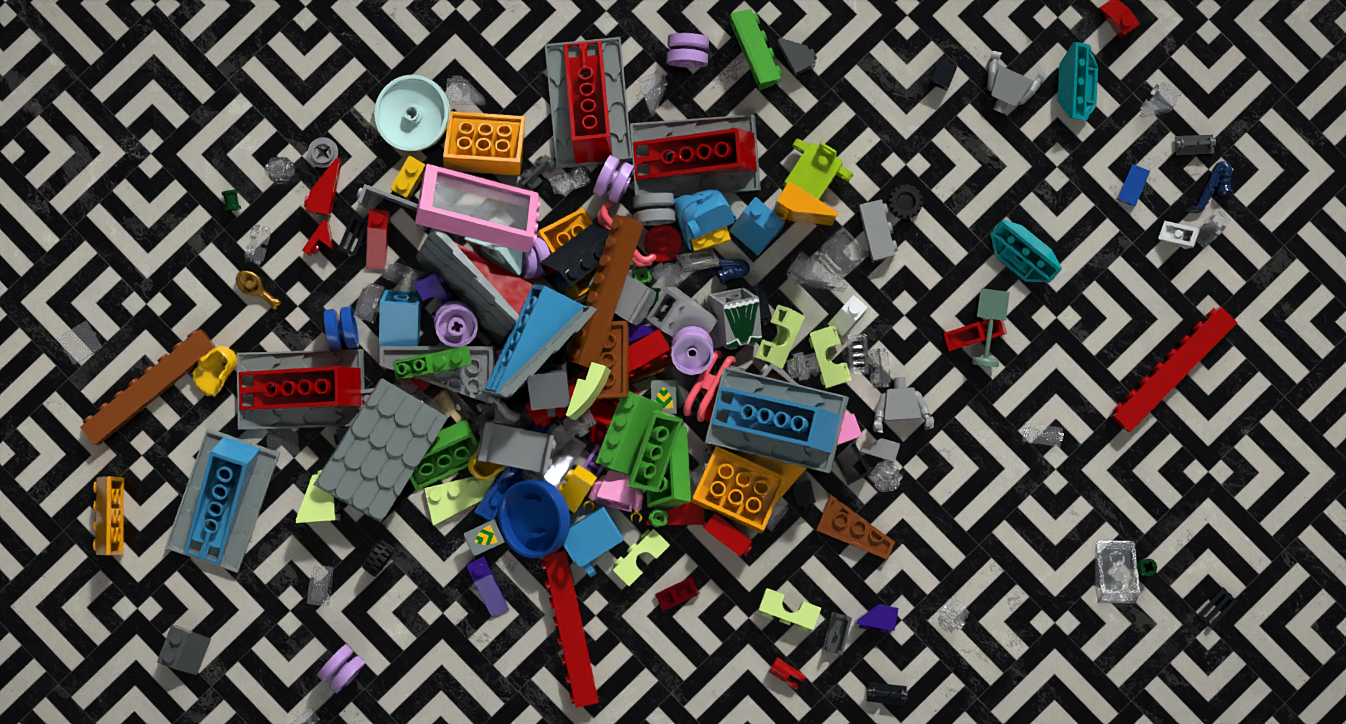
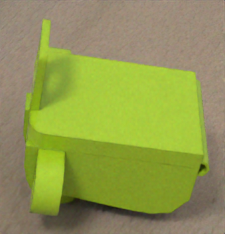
M796 139L792 147L802 153V156L785 180L783 186H786L790 181L816 199L821 200L836 175L849 182L853 177V173L842 166L843 162L836 157L837 151L823 142H820L819 145L811 142L808 145L802 140Z

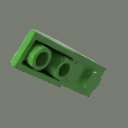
M468 346L393 361L396 380L421 377L472 365Z

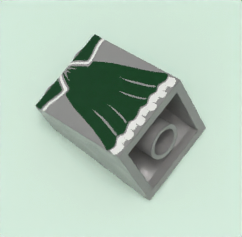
M745 288L708 295L712 315L719 319L715 328L719 343L722 346L732 350L737 349L741 345L752 346L755 345V342L762 341L758 296Z

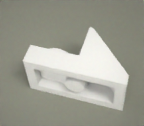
M1164 221L1158 239L1177 244L1183 249L1193 248L1200 229Z
M853 295L828 325L836 326L838 334L843 336L868 307Z

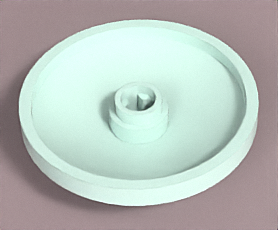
M420 75L401 76L387 84L379 94L374 112L375 123L381 136L393 147L409 152L422 151L433 146L444 135L450 120L449 101L442 88L434 81Z

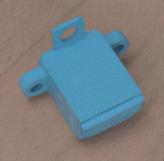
M714 186L702 189L691 196L682 195L674 199L675 217L689 250H692L689 239L699 238L704 234L735 223V214L720 190Z
M600 507L570 526L564 547L572 560L576 562L579 568L583 566L591 578L597 574L591 561L622 542L624 538L605 508Z

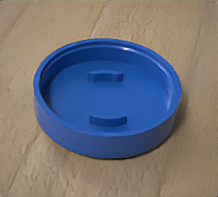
M541 479L521 481L509 487L501 498L498 510L500 530L505 541L515 552L525 557L538 558L554 553L564 544L569 534L570 514L564 497L552 484Z

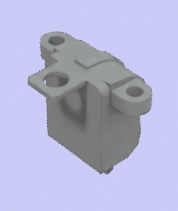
M632 260L615 314L637 326L648 313L655 301L657 292L631 277L636 269V262ZM593 278L591 279L588 285L589 287L592 286Z

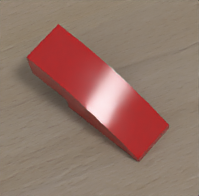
M989 319L943 333L948 350L952 351L986 341ZM994 319L991 339L1007 334L1003 320Z

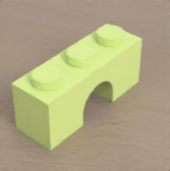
M778 305L771 319V323L777 327V335L771 342L762 340L755 357L769 365L773 363L776 367L782 369L805 316L790 308Z
M836 326L811 332L809 342L811 347L815 349L816 356L814 358L816 365L820 366L821 369L820 379L822 384L826 388H831L852 381L847 363L834 364L829 358L830 350L834 346L841 344Z
M648 529L641 536L643 540L638 545L634 543L627 550L629 554L624 559L620 557L613 564L615 566L613 571L628 586L643 573L636 564L639 554L648 552L657 559L670 546L655 529L652 531Z
M768 588L765 589L758 610L762 611L761 615L771 619L774 615L780 618L779 622L790 625L791 622L798 624V629L806 632L809 629L814 630L821 610L820 607L802 601L800 608L796 612L789 613L784 610L782 605L785 595Z

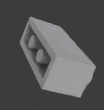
M881 199L860 204L858 209L871 261L875 262L894 257L898 249L896 241H892L891 238L893 228L891 222H887L888 208L886 203L883 204Z

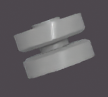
M649 193L632 197L633 208L642 210L633 214L634 220L643 223L644 226H657L676 222L675 211L665 209L674 205V194Z

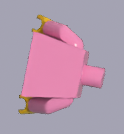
M609 470L606 475H602L595 481L588 495L589 500L584 503L583 507L586 509L587 503H591L593 505L591 512L595 510L596 504L632 512L630 515L631 521H633V515L638 514L640 522L642 520L640 510L642 509L643 494L641 489L627 486L631 475Z

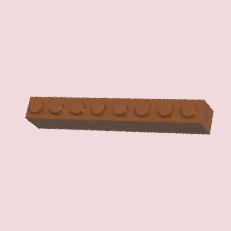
M615 215L585 306H592L597 310L578 332H575L567 358L568 362L586 369L590 368L591 362L598 364L644 226L643 223L628 216Z
M203 330L192 331L187 336L188 339L185 342L177 343L172 348L174 351L169 355L164 354L157 360L159 362L154 367L150 366L144 370V375L141 378L132 380L124 392L121 390L113 396V401L109 404L104 403L98 408L99 412L94 416L90 415L83 421L84 424L80 428L94 445L99 446L196 367L198 360L216 347Z

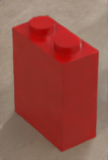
M716 513L713 514L703 527V529L740 557L742 554L746 556L753 547L750 545L752 541Z

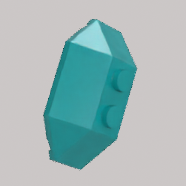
M1079 42L1072 43L1059 63L1058 103L1069 118L1086 121L1097 105L1098 66L1091 52V46Z
M1002 220L990 234L995 257L1025 282L1050 283L1062 270L1052 249L1022 225Z

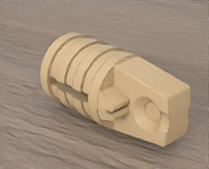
M448 389L434 398V401L437 402L448 418L451 416L456 423L464 419L458 411L461 409L460 405L455 401Z

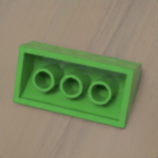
M751 9L731 13L729 22L759 91L781 81L780 76L783 74L779 65L775 66L773 61L775 55L772 48H768L765 43L768 40L764 30L760 31L758 27L760 21L757 14H753Z
M629 391V398H621L596 463L631 475L652 412L654 410L661 411L663 404Z
M660 410L652 412L627 486L659 492L683 419Z
M467 419L439 431L409 478L416 491L468 467V460L477 450L479 442Z
M680 427L659 492L647 490V507L649 508L675 507L691 502L686 427Z

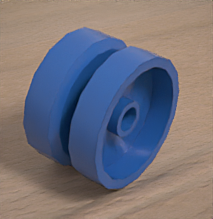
M352 306L341 307L340 318L335 309L324 310L325 333L330 350L332 352L342 350L343 339L348 349L359 347L357 322Z

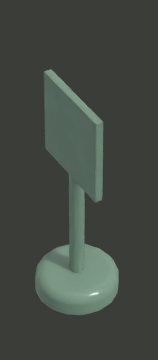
M981 288L977 317L989 318L984 357H973L972 364L988 367L999 366L997 359L988 358L994 319L1006 321L1010 292Z

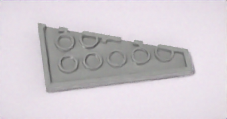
M380 346V366L394 370L393 361L454 349V347ZM468 346L472 365L415 378L489 403L486 398L494 395L483 393L478 389L490 378L494 369L495 347Z

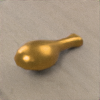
M244 270L237 273L236 284L243 293L259 296L269 303L273 310L278 309L281 301L273 298L264 290L262 282L256 274Z

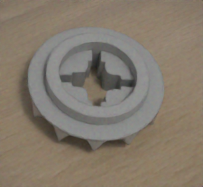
M317 138L308 148V158L313 165L319 168H328L335 158H338V148L329 138ZM319 147L322 150L328 149L326 153L329 158L324 156L320 158V152L317 148Z

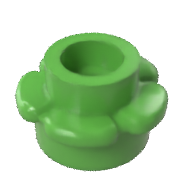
M637 268L633 278L646 285L652 279L651 271L648 268Z
M657 508L649 515V521L652 522L654 527H663L668 522V514L665 510L662 511Z

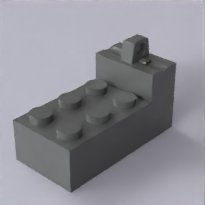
M566 342L556 353L549 356L533 376L529 375L527 378L531 410L547 409L548 416H556L555 408L569 407L570 393Z

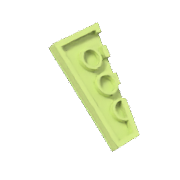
M498 474L488 480H479L473 476L424 488L433 526L480 502Z

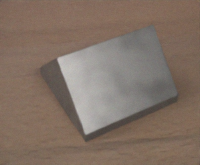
M672 366L656 375L657 380H675L677 409L684 407V403L697 380L696 374H685L675 366ZM701 389L694 402L703 400L704 396L701 393Z

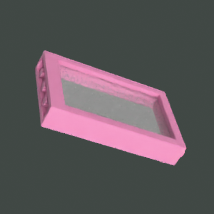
M427 164L422 179L415 224L529 253L530 247L535 246L537 239L538 211L541 201H538V193Z

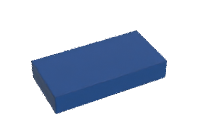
M1132 164L1117 200L1135 207L1150 171Z

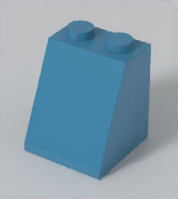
M755 197L741 213L730 229V232L759 256L781 231L785 222Z
M384 291L380 300L379 346L419 345L423 299L419 292Z

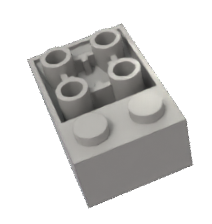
M666 287L646 318L657 328L672 337L675 336L677 331L689 326L701 327L710 335L719 319L677 287Z

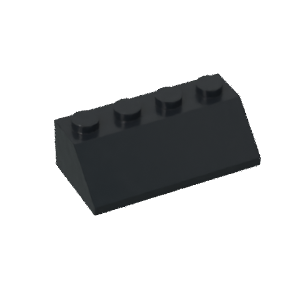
M592 223L539 263L562 294L598 267L610 232L609 229Z

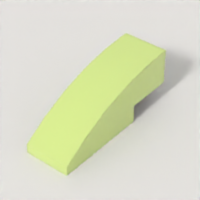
M591 362L586 380L578 378L566 413L567 417L571 420H576L593 404L607 382L611 372L609 368Z

